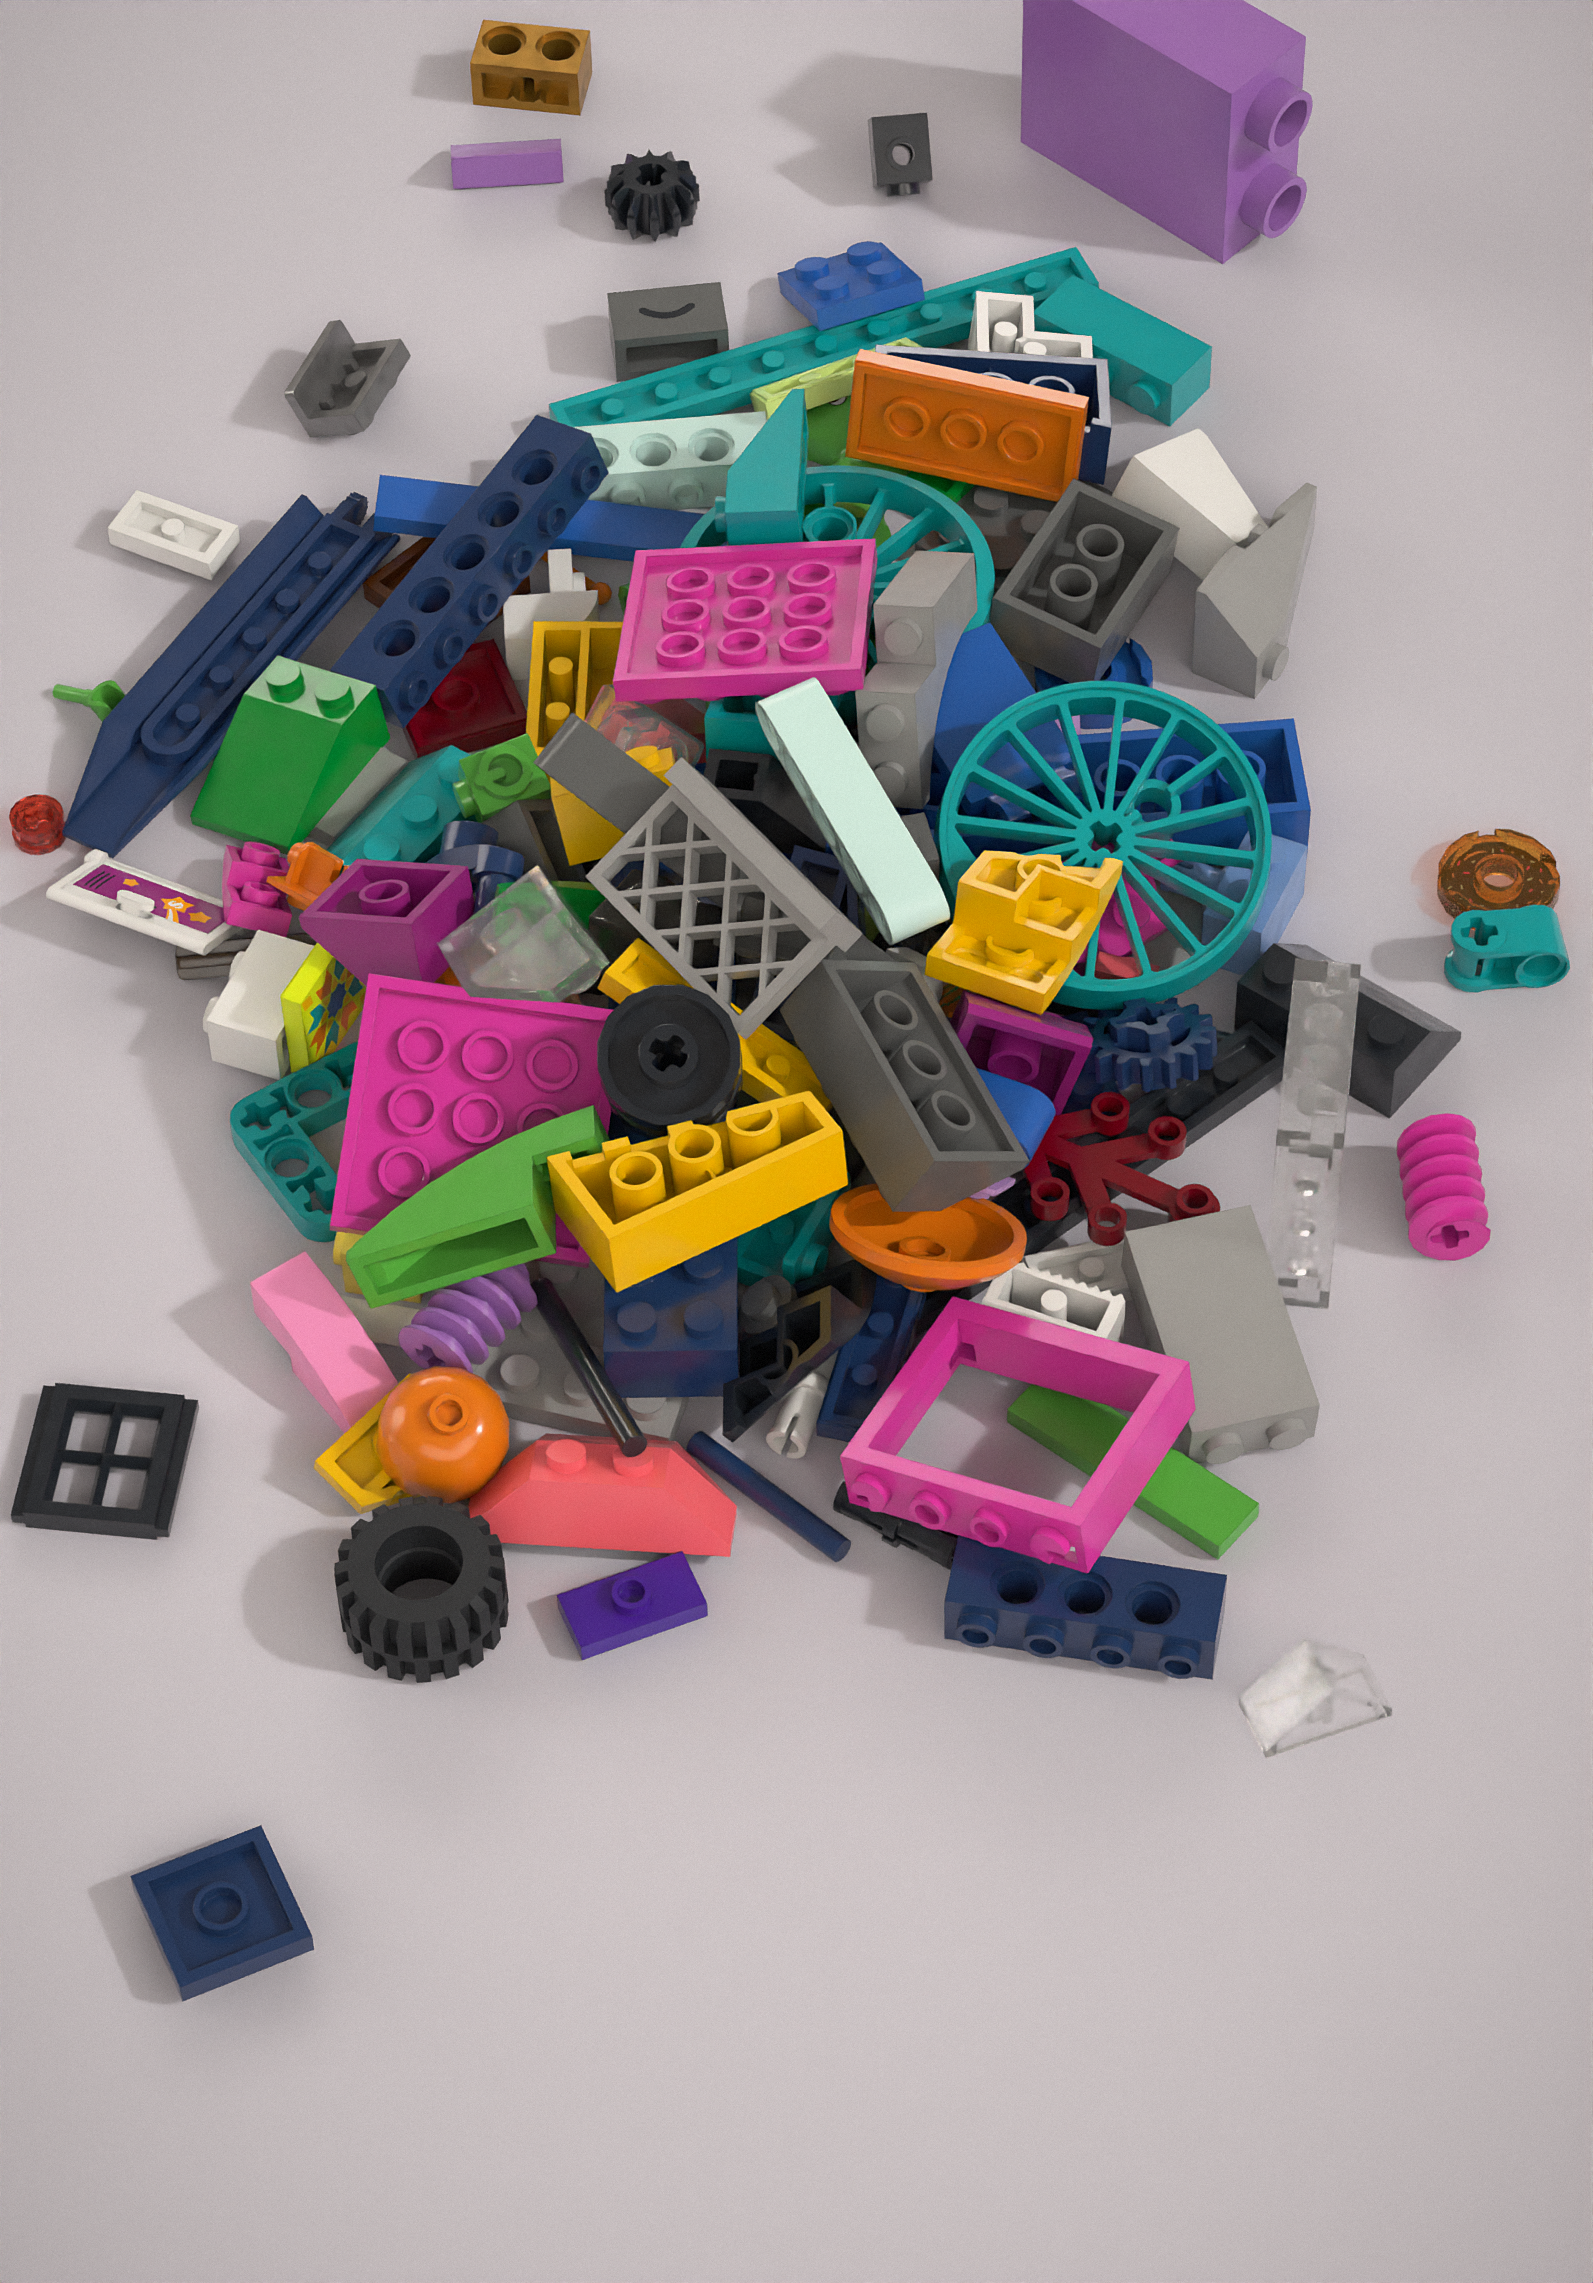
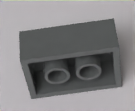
M1073 478L993 597L989 622L1012 656L1069 683L1099 681L1169 575L1180 528Z

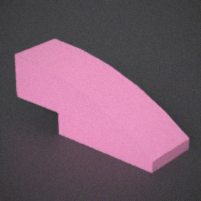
M305 1251L250 1282L256 1316L290 1355L294 1374L344 1433L398 1384V1381L355 1315Z

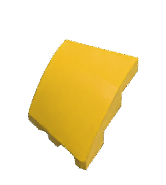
M984 850L958 881L953 923L928 952L924 975L1042 1015L1070 975L1095 931L1121 876L1123 861L1115 858H1104L1100 868L1064 866L1061 862V855L1036 854L1025 856L1015 852Z

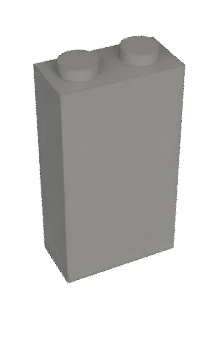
M1251 1205L1125 1232L1121 1266L1149 1351L1185 1360L1190 1364L1196 1410L1178 1435L1184 1455L1196 1463L1207 1461L1211 1464H1222L1238 1458L1244 1452L1266 1447L1276 1450L1289 1449L1301 1444L1307 1438L1314 1437L1320 1404Z

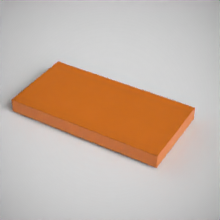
M859 349L854 362L845 457L1058 502L1073 478L1078 480L1089 397Z

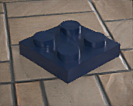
M261 1825L130 1876L133 1891L182 2002L314 1950L312 1934Z

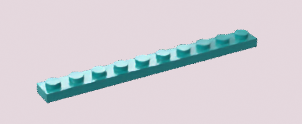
M1073 247L925 291V300L822 331L811 325L549 404V416L551 420L571 427L712 416L752 404L749 393L753 389L858 354L859 349L870 350L875 348V345H884L905 337L924 348H938L968 339L976 291L1033 296L1035 310L1072 274L1098 288L1099 282L1077 247Z

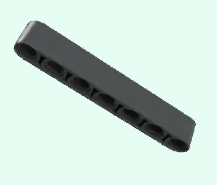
M574 713L570 714L533 762L624 834L633 827L669 788L667 784ZM680 808L661 827L660 845L686 842L688 816ZM702 831L701 841H703V840H711V839ZM724 852L700 855L698 883L725 881L726 854ZM685 856L659 859L660 862L684 879ZM740 869L739 879H748L749 877ZM724 895L706 896L723 909ZM783 913V918H788V916L785 913ZM863 935L853 944L846 959L897 962Z

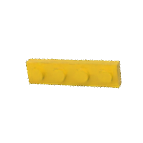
M637 938L605 971L597 989L620 1004L627 996L653 985H685L692 989L694 988L657 950ZM731 1003V1006L741 1015L743 1010ZM763 1024L747 1039L738 1034L742 1052L743 1091L761 1103L811 1091L825 1110L829 1112L833 1105L825 1096L821 1083L802 1051Z

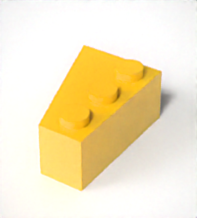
M533 621L526 733H528L538 756L571 713L581 718L599 732L616 700L613 678L623 622ZM546 774L548 781L550 783V776Z

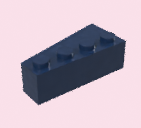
M875 345V352L1089 397L1078 480L1104 485L1112 430L1108 359Z

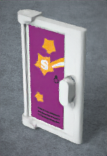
M94 849L85 855L82 866L50 886L46 892V898L204 956L235 933L243 936L250 931V929L226 924L222 899L109 859L108 853L98 849Z

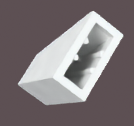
M1199 428L1133 455L1112 494L1113 497L1179 527L1174 556L1203 581L1229 548L1233 545L1244 549L1248 547L1249 533L1256 525L1261 524L1267 527L1208 436Z

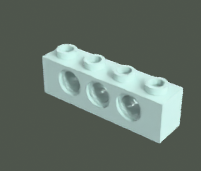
M761 411L574 427L591 433L609 472L599 488L592 493L588 500L670 510L714 507L716 496H726L727 471L767 422L766 413Z

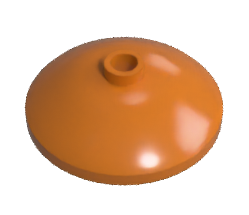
M877 1183L857 1187L840 1195L832 1205L829 1227L833 1236L852 1258L883 1278L918 1292L960 1289L1000 1277L1022 1260L1027 1242V1234L1021 1222L1001 1206L984 1198L974 1199L967 1197L942 1211L892 1212L888 1203L881 1196Z

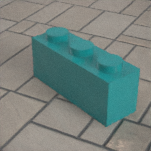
M1073 274L1034 310V331L1092 336L1093 358L1108 359L1110 396L1133 407L1141 414L1148 415L1169 427L1210 388L1212 346Z

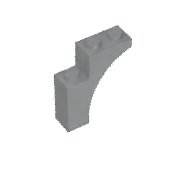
M916 550L873 604L877 663L865 677L864 688L855 690L859 749L894 807L923 809L930 799L934 736L947 672L958 641L967 624L977 612L974 553Z

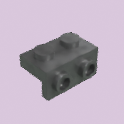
M341 320L329 321L286 388L284 395L309 437L337 434L355 435L364 432L371 425L375 413L388 392L396 385L397 378L411 355L401 338L355 343Z

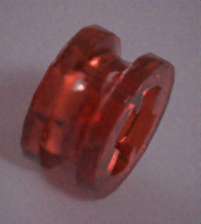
M34 794L20 799L11 808L9 821L12 828V837L15 846L22 852L30 855H44L61 847L66 840V837L62 835L65 825L64 811L61 804L55 798L48 795Z

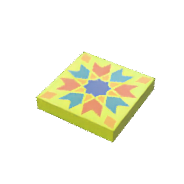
M316 943L280 995L292 1073L334 1053L362 1012L364 1006L366 986L319 943Z

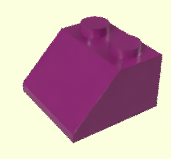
M356 859L299 915L301 928L366 987L369 973L434 983L478 937L469 932L475 903L468 866Z
M963 990L949 1022L976 1068L1029 1085L1041 1091L1054 1104L1055 1116L1061 1115L1092 1048L1093 1037L1086 1025L1063 1019L1053 1013L1039 1015Z

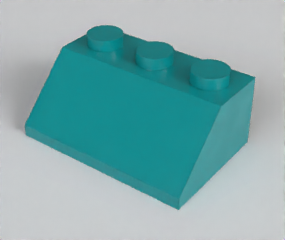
M450 745L410 761L337 840L326 849L328 852L344 860L339 876L342 874L344 865H351L356 859L426 863L440 854L443 829L447 823L453 821L477 822L475 815L468 818L463 816L452 788V783L460 781L458 778L459 760L470 756V754Z

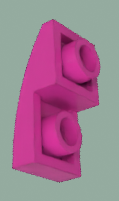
M245 842L243 848L226 845L222 875V901L226 924L287 937L292 918V912L286 899L287 894L266 882L268 876H287L289 865L286 858L279 857L280 851L278 849L257 842Z

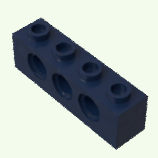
M958 1535L944 1600V1639L957 1640L965 1645L976 1648L996 1646L1022 1650L1041 1658L1061 1656L1094 1661L1106 1668L1118 1669L1126 1666L1158 1671L1177 1679L1197 1677L1213 1680L1225 1613L1227 1575L1099 1556L1089 1573H1084L1054 1563L1047 1564L1040 1559L1004 1548L989 1547L977 1540ZM1021 1600L1025 1601L1026 1603L1012 1604L1008 1601ZM1080 1610H1086V1611H1091V1612H1093V1613H1092V1614H1078V1613H1075V1612H1076V1611H1080ZM1143 1621H1157V1622H1160L1161 1624L1149 1625V1624H1145V1623H1142V1622H1143Z

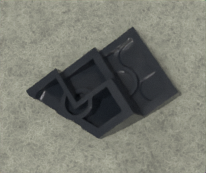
M853 1259L792 1284L796 1289L799 1299L777 1307V1326L740 1341L739 1378L723 1384L722 1435L732 1443L861 1330L873 1305L877 1273Z

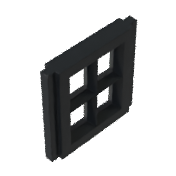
M55 1383V1386L43 1385L11 1511L12 1522L24 1523L28 1528L157 1540V1537H169L198 1416V1400L185 1399V1395L65 1383ZM74 1413L110 1416L101 1453L66 1450ZM123 1418L158 1421L150 1457L114 1454ZM62 1464L97 1467L88 1505L53 1501ZM110 1469L146 1472L138 1509L102 1506Z

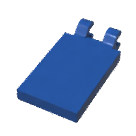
M990 622L961 635L947 672L938 711L932 760L947 783L960 756L978 732L1002 711L1036 693ZM1055 720L1022 733L1076 797L1081 796L1082 792L1064 735ZM1009 742L993 754L982 766L1028 792L1040 788L1050 804L1069 813ZM974 782L969 784L960 803L970 817L986 811L989 817L995 820L1024 823L1022 820L1031 817V813ZM1002 838V840H1003L1006 844L1009 843V842H1011V841H1014V840H1012V839H1004V838Z

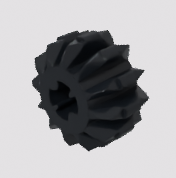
M648 149L643 157L627 154L624 164L611 166V174L608 177L607 189L604 190L605 206L608 207V214L611 215L616 230H629L633 240L644 234L651 235L656 242L659 234L666 233L677 237L681 226L693 225V218L696 214L697 202L700 201L699 184L696 183V176L693 175L690 169L689 161H676L672 151L662 156H655Z

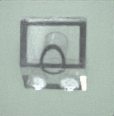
M538 865L437 943L461 986L470 997L560 1003L570 994H579L591 987L599 978L601 970L610 963L583 920Z

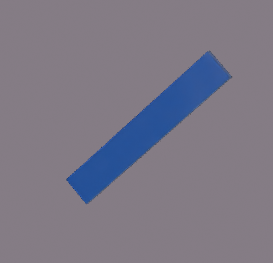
M380 475L373 531L437 538L478 486ZM587 500L568 523L564 532L555 539L547 550L571 549L572 555L634 562L636 550L680 548L690 530L705 514ZM727 541L724 542L721 546H727Z

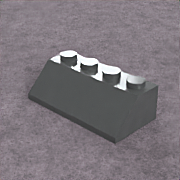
M822 959L781 1007L780 1012L794 1035L797 1046L803 1051L822 1085L825 1096L831 1101L850 1135L853 1146L862 1156L878 1185L881 1196L888 1203L892 1212L942 1211L1023 1170L1029 1163L1028 1157L915 962Z

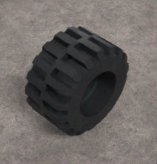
M428 1496L426 1503L414 1504L413 1497L399 1499L400 1507L391 1510L383 1504L372 1510V1521L368 1522L360 1518L351 1527L352 1539H343L338 1548L339 1562L335 1563L334 1577L342 1630L346 1632L348 1645L354 1654L363 1652L365 1665L374 1671L382 1666H386L388 1677L402 1681L405 1674H415L416 1683L431 1682V1674L443 1672L445 1679L460 1675V1665L466 1663L474 1668L484 1660L483 1648L495 1649L501 1640L500 1628L507 1626L509 1599L505 1560L500 1540L497 1534H490V1524L481 1515L470 1519L469 1507L459 1502H455L448 1508L443 1506V1499L441 1497ZM418 1579H437L452 1585L445 1592L428 1599L412 1600L392 1594L400 1586Z

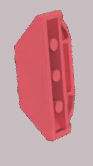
M545 1433L502 1466L498 1473L477 1494L470 1497L468 1505L470 1519L481 1515L490 1524V1534H497L500 1543L674 1554L683 1551L684 1554L723 1557L731 1556L737 1506L678 1441L646 1439L647 1447L640 1455L627 1457L621 1451L614 1437Z

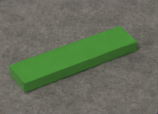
M1031 1384L1007 1409V1423L1090 1477L1129 1421L1128 1418L1108 1405ZM1173 1447L1169 1449L1133 1504L1217 1560L1220 1559L1259 1515L1258 1502Z

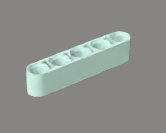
M812 677L756 702L757 716L768 742L885 941L889 945H893L950 919L949 907L940 884L819 681Z

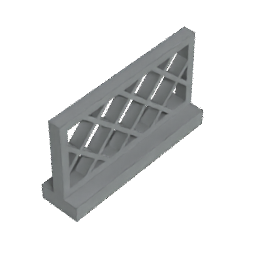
M681 757L664 775L672 785L585 877L695 990L708 994L729 1014L736 1032L744 1039H747L835 946L846 952L863 933L706 777ZM680 808L688 816L686 842L660 845L661 827ZM702 831H703L711 840H703V841H701ZM724 852L726 854L725 881L698 883L700 855ZM685 856L683 885L657 887L659 859ZM644 860L642 889L619 891L610 882L628 862ZM740 869L749 877L748 879H739ZM763 891L765 893L763 920L737 922L738 893ZM724 895L722 924L695 926L697 897ZM682 899L680 928L657 930L654 927L656 901ZM633 903H641L640 912L632 905ZM779 908L788 918H778ZM802 930L811 940L793 960L775 962L777 932ZM762 934L761 962L733 966L735 936ZM721 938L719 967L695 969L692 966L694 940ZM669 942H679L678 951ZM759 977L758 997L740 1015L731 1006L732 980ZM709 981H718L717 991L708 983Z

